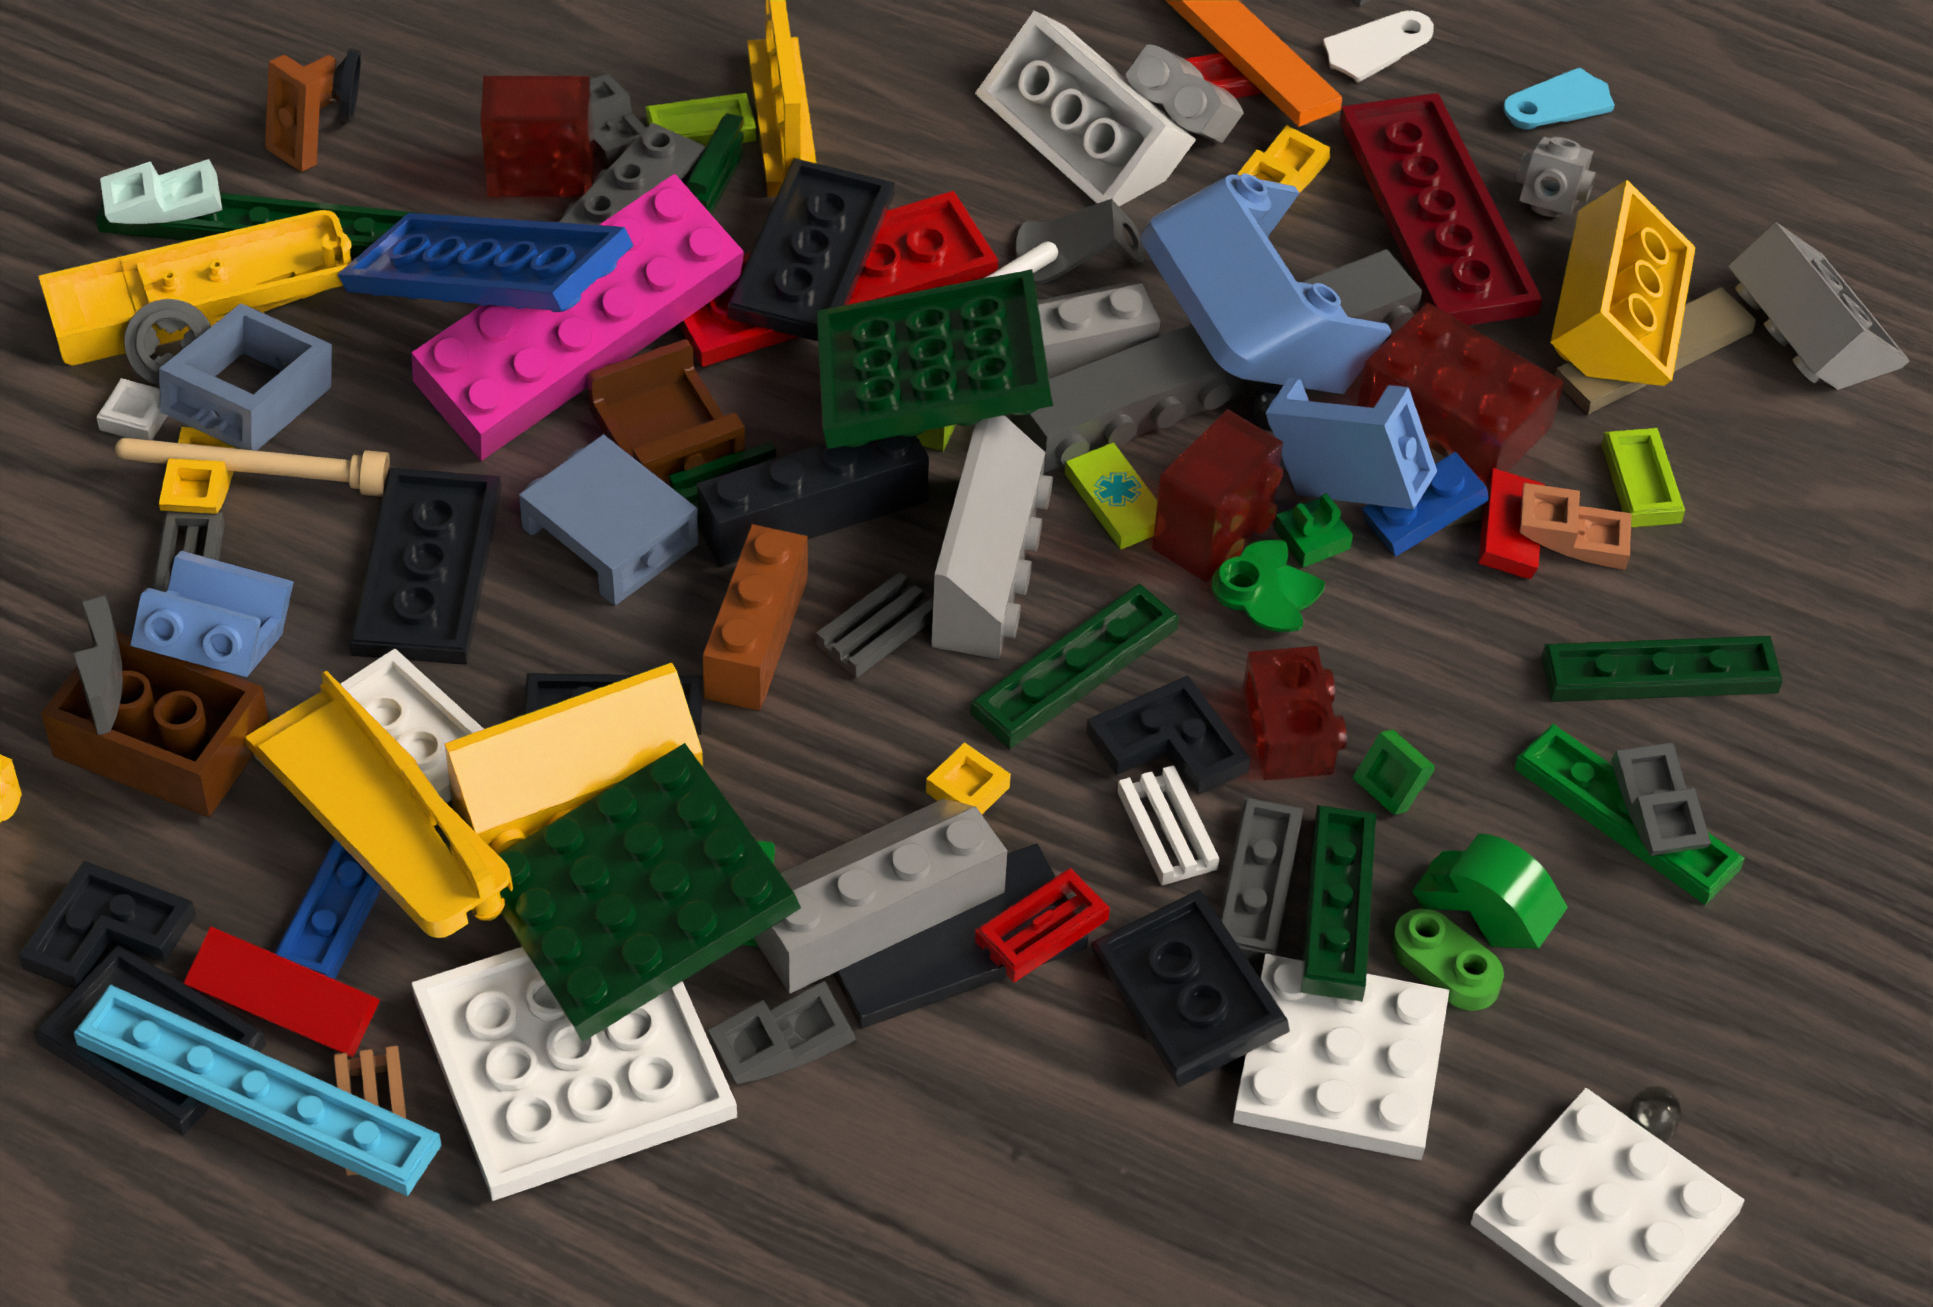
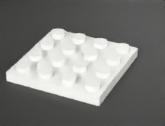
M522 947L411 982L413 997L492 1201L737 1118V1104L683 981L584 1042L576 1033Z

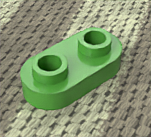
M1415 909L1405 913L1398 920L1392 940V951L1402 966L1428 986L1448 989V1002L1460 1009L1469 1011L1482 1010L1491 1006L1496 1001L1502 986L1504 970L1500 960L1491 951L1437 911ZM1418 933H1427L1432 935L1433 937H1423ZM1465 968H1474L1481 974H1470Z

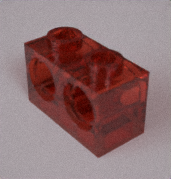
M1309 646L1248 652L1243 691L1264 781L1332 775L1338 750H1345L1346 726L1342 715H1334L1331 704L1335 699L1334 677L1330 668L1323 669L1318 647Z

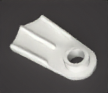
M1402 11L1325 38L1323 42L1328 54L1329 67L1332 70L1336 69L1347 74L1359 83L1427 43L1433 35L1434 26L1430 18L1423 13ZM1410 30V31H1414V32H1416V33H1415V34H1408V33H1405L1404 31Z

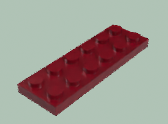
M1439 93L1342 106L1339 121L1408 269L1415 283L1422 290L1421 296L1437 330L1539 315L1542 297Z

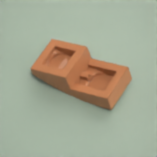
M1524 483L1519 531L1521 534L1563 555L1592 564L1626 570L1630 557L1631 513L1579 506L1580 491Z

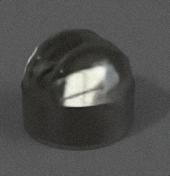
M1660 1086L1647 1087L1633 1098L1627 1117L1662 1142L1667 1141L1674 1136L1681 1120L1679 1099L1671 1090Z

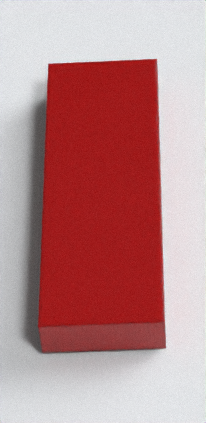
M211 926L183 983L338 1052L347 1053L352 1058H354L380 1002L378 998Z

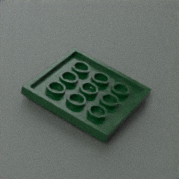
M1032 269L817 311L822 424L827 449L841 446L859 447L873 440L899 435L911 437L922 434L930 429L951 425L969 426L983 419L1009 414L1027 415L1040 408L1053 406L1037 290Z
M683 743L498 854L510 868L513 883L512 892L507 887L500 891L501 899L503 897L505 899L501 915L582 1042L801 909L793 890L686 743Z

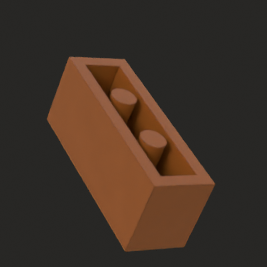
M752 524L703 653L704 699L761 711L808 581V536Z

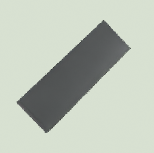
M1245 797L1220 920L1247 960L1264 965L1265 954L1275 955L1304 808Z

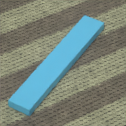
M109 985L74 1032L77 1045L407 1197L441 1147L440 1134L112 985Z

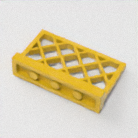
M765 0V39L747 40L766 193L767 197H776L793 158L813 163L817 162L798 37H791L786 1Z

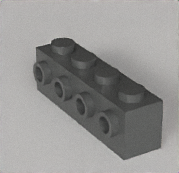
M651 123L637 139L634 138L628 142L623 154L608 170L605 169L598 174L593 186L583 197L568 206L559 223L599 225L674 173L687 187V181L704 152L705 146L655 123Z

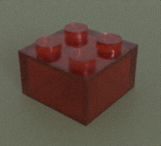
M484 76L480 121L488 197H583L594 184L595 147L590 76Z
M1227 409L1160 475L1152 549L1205 582L1214 575L1215 571L1226 560L1240 556L1248 539L1255 532L1258 534L1264 533L1276 516L1277 505L1274 504L1276 488L1283 475V468L1280 467L1283 441Z

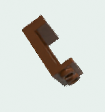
M686 339L667 346L658 347L650 352L618 363L606 365L601 369L590 372L587 376L590 412L604 435L669 486L670 475L745 450L744 425L736 412L726 416L723 415L694 368L693 347Z

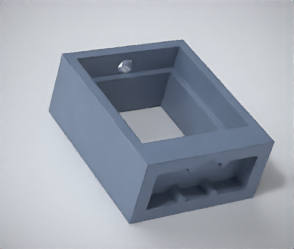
M240 303L159 368L160 412L233 447L257 451L331 388L332 344ZM242 354L281 371L255 394H251L215 377Z

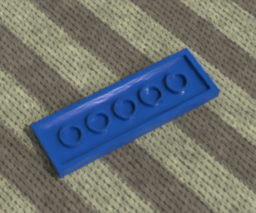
M408 213L339 272L338 276L346 291L352 293L563 312L575 306L581 300V294L597 279L611 273L616 268L617 261L634 245L625 227Z

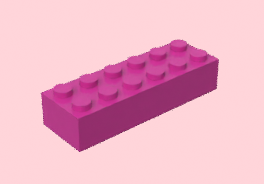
M675 173L599 224L625 227L634 246L617 261V266L611 273L597 279L581 294V300L575 306L563 312L530 308L515 309L514 307L496 305L479 306L411 352L413 382L480 461L489 457L588 387L587 376L590 372L601 369L606 365L629 359L738 283L744 251Z

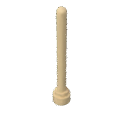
M122 438L115 445L116 455L126 461L167 464L168 458L225 461L227 471L349 482L350 488L360 489L361 495L382 497L390 466L388 452L365 450L363 456L353 455L352 460L133 438Z

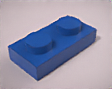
M1456 452L1435 464L1437 473L1415 509L1372 504L1362 508L1365 522L1395 557L1489 500L1486 485Z

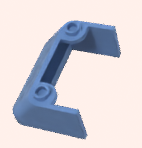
M1246 173L1242 175L1231 174L1155 215L1140 235L1142 245L1214 360L1224 370L1238 378L1284 385L1288 378L1301 379L1303 387L1306 389L1344 394L1392 332L1386 323L1348 317L1340 306V297L1334 290L1321 283L1312 285L1297 282L1283 262L1268 236L1300 194L1295 186L1261 180Z

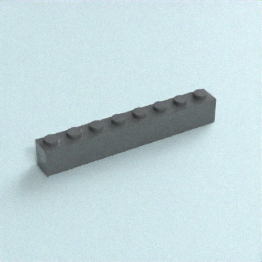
M1387 249L1302 281V283L1312 285L1321 283L1334 290L1340 297V306L1348 317L1388 324L1392 332L1387 338L1401 336L1408 330L1415 328L1422 290ZM1191 324L1050 378L1053 406L1040 408L1027 415L1013 414L1012 423L1045 451V474L1065 466L1067 460L1114 442L1119 447L1128 443L1131 439L1159 428H1168L1179 420L1207 409H1216L1227 401L1257 391L1262 385L1267 383L1241 379L1224 370L1214 360Z

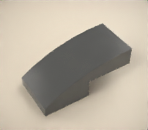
M610 74L562 89L563 98L577 125L592 149L608 169L623 154L628 142L634 138L637 139L646 129L632 113L629 94Z
M106 595L82 602L94 647L73 653L82 689L98 736L111 732L118 713L123 684L120 648Z
M1674 743L1617 750L1611 759L1616 779L1634 827L1649 855L1654 856L1708 848L1711 842L1695 788L1686 789Z
M825 981L772 1010H769L765 1001L762 1000L708 1030L736 1084L763 1079L794 1069L857 1040Z

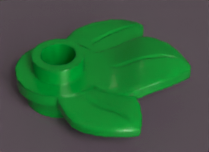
M1264 540L1246 546L1241 556L1226 560L1215 571L1211 589L1219 603L1233 610L1244 611L1255 625L1266 630L1285 633L1298 631L1303 628V618L1300 611L1311 606L1324 591L1325 582L1307 572L1286 565L1288 560L1286 541Z

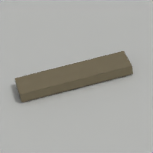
M1722 287L1686 304L1674 372L1753 333L1756 319ZM1571 362L1557 367L1554 382L1587 415L1649 385L1586 377Z

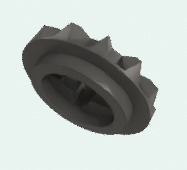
M160 299L148 303L135 313L127 326L125 333V353L134 371L154 385L159 386V368L173 358L174 355L167 353L162 357L159 355L154 360L150 358L160 343L156 336L157 332L153 329L152 325L155 324L160 330L163 329L168 334H172L177 330L180 332L183 328L187 327L189 331L183 335L184 339L179 344L181 350L211 327L204 314L195 306L185 301Z

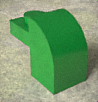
M1482 833L1477 834L1466 851H1442L1432 860L1429 869L1412 891L1422 909L1470 911L1490 947L1539 949L1568 908L1553 880L1535 858L1519 846L1505 839Z

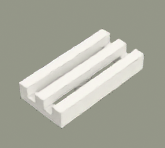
M1174 765L1163 768L1162 775L1155 777L1152 771L1141 774L1140 782L1132 783L1130 777L1119 780L1117 793L1161 886L1218 870L1219 856ZM1166 791L1199 860L1195 861L1162 792ZM1148 797L1165 837L1170 843L1180 865L1172 867L1140 798Z

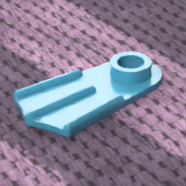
M1577 68L1510 95L1504 103V113L1514 126L1521 129H1533L1537 126L1555 122H1568L1610 113L1613 111L1615 104L1610 96L1608 83L1590 75L1581 68Z

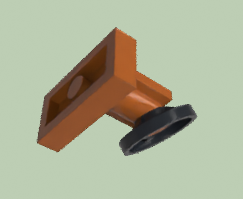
M349 48L346 57L337 68V59L331 55H327L304 67L285 54L269 61L265 149L301 173L317 165L320 109L333 103L334 99H336L339 103V120L352 122L360 82V50Z

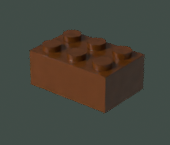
M116 631L122 661L123 684L121 701L111 732L98 736L76 666L41 712L53 757L210 818L254 755L247 747L245 737L269 723L263 687L218 669L130 646L132 637Z

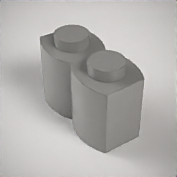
M1147 44L1126 73V77L1135 91L1145 99L1164 107L1170 118L1180 127L1210 141L1223 143L1244 114L1238 101L1229 92L1204 80L1200 71L1189 61L1159 46Z

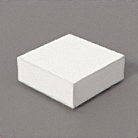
M121 378L96 418L99 430L127 438L153 440L167 415L160 412L159 388Z

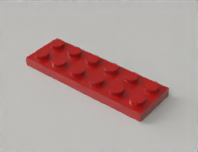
M954 190L887 211L848 305L983 279L998 270V258ZM751 252L743 254L741 275ZM738 283L678 324L686 340L693 347V352L701 367L785 342L798 336L728 319V304Z

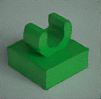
M1328 493L1308 503L1297 504L1294 508L1277 514L1275 517L1274 531L1281 540L1287 542L1288 550L1302 568L1351 549L1353 534L1340 518V509Z
M1391 729L1379 733L1352 778L1393 815L1408 811L1419 791L1423 790L1433 774L1435 765L1395 730Z

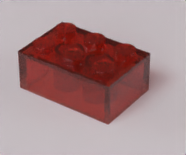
M1426 303L1365 361L1357 406L1374 408L1388 385L1409 387L1425 436L1430 439L1429 448L1445 456L1446 449L1452 453L1456 452L1479 479L1485 483L1493 468L1508 472L1553 426L1564 381L1432 304Z

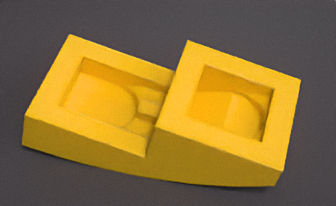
M1286 125L1265 153L1257 149L1237 175L1246 173L1261 180L1295 186L1300 193L1330 160V147Z
M181 427L178 443L238 449L193 427ZM168 458L159 500L160 511L218 514L226 498L234 471H227L225 461Z

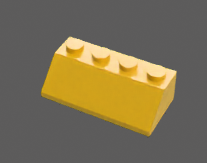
M1625 180L1578 210L1550 343L1554 345L1561 358L1573 363L1586 377L1665 386L1672 382L1695 246L1628 180Z
M669 663L444 743L453 810L497 854H500L683 743H686L703 767L702 749L674 665Z

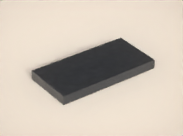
M793 158L730 299L728 319L818 342L817 311L848 305L894 197L895 183Z
M400 468L388 469L349 642L351 656L381 658L391 650L396 649L407 660L467 665L502 491L501 476Z
M1038 843L1007 853L1005 892L833 973L861 1029L1007 977L1006 967L1003 964L997 966L990 959L991 951L987 947L982 950L975 943V930L1056 877ZM1065 895L1001 937V939L1006 942L1033 924V920L1046 911H1053L1068 901L1067 896ZM1088 934L1045 963L1087 949Z

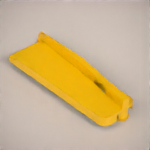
M320 210L39 275L38 277L64 363L74 366L124 354L125 333L130 320L139 309L156 300L177 299L185 301L200 310L212 327L240 303L264 313L265 311L310 297L328 289L344 286L338 273L352 262L350 256L352 245L351 240L343 233L337 215L331 211ZM155 324L152 325L160 341L158 345L183 340V335L189 331L185 327L180 332L177 330L172 334H168L163 329L160 330Z
M328 671L321 673L323 682L320 685L321 692L245 737L247 747L426 934L435 938H442L453 934L468 924L466 912L472 910V913L477 912L475 917L482 921L493 920L501 914L505 905L504 897L501 899L500 891L505 887L511 892L513 891V883L508 865L439 796L418 767L417 761ZM437 823L450 841V850L434 828Z

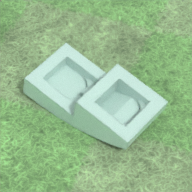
M209 159L162 175L157 174L150 161L100 178L105 216L109 222L124 224L164 223L199 217L222 210L217 173Z

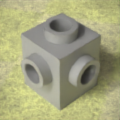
M1543 137L1533 151V154L1525 152L1516 176V182L1524 184L1519 201L1531 204V209L1534 212L1544 216L1560 217L1561 214L1570 216L1578 201L1587 202L1591 193L1596 172L1589 171L1588 169L1594 151L1582 148L1577 142L1566 138ZM1551 176L1556 178L1558 182H1554L1544 178Z

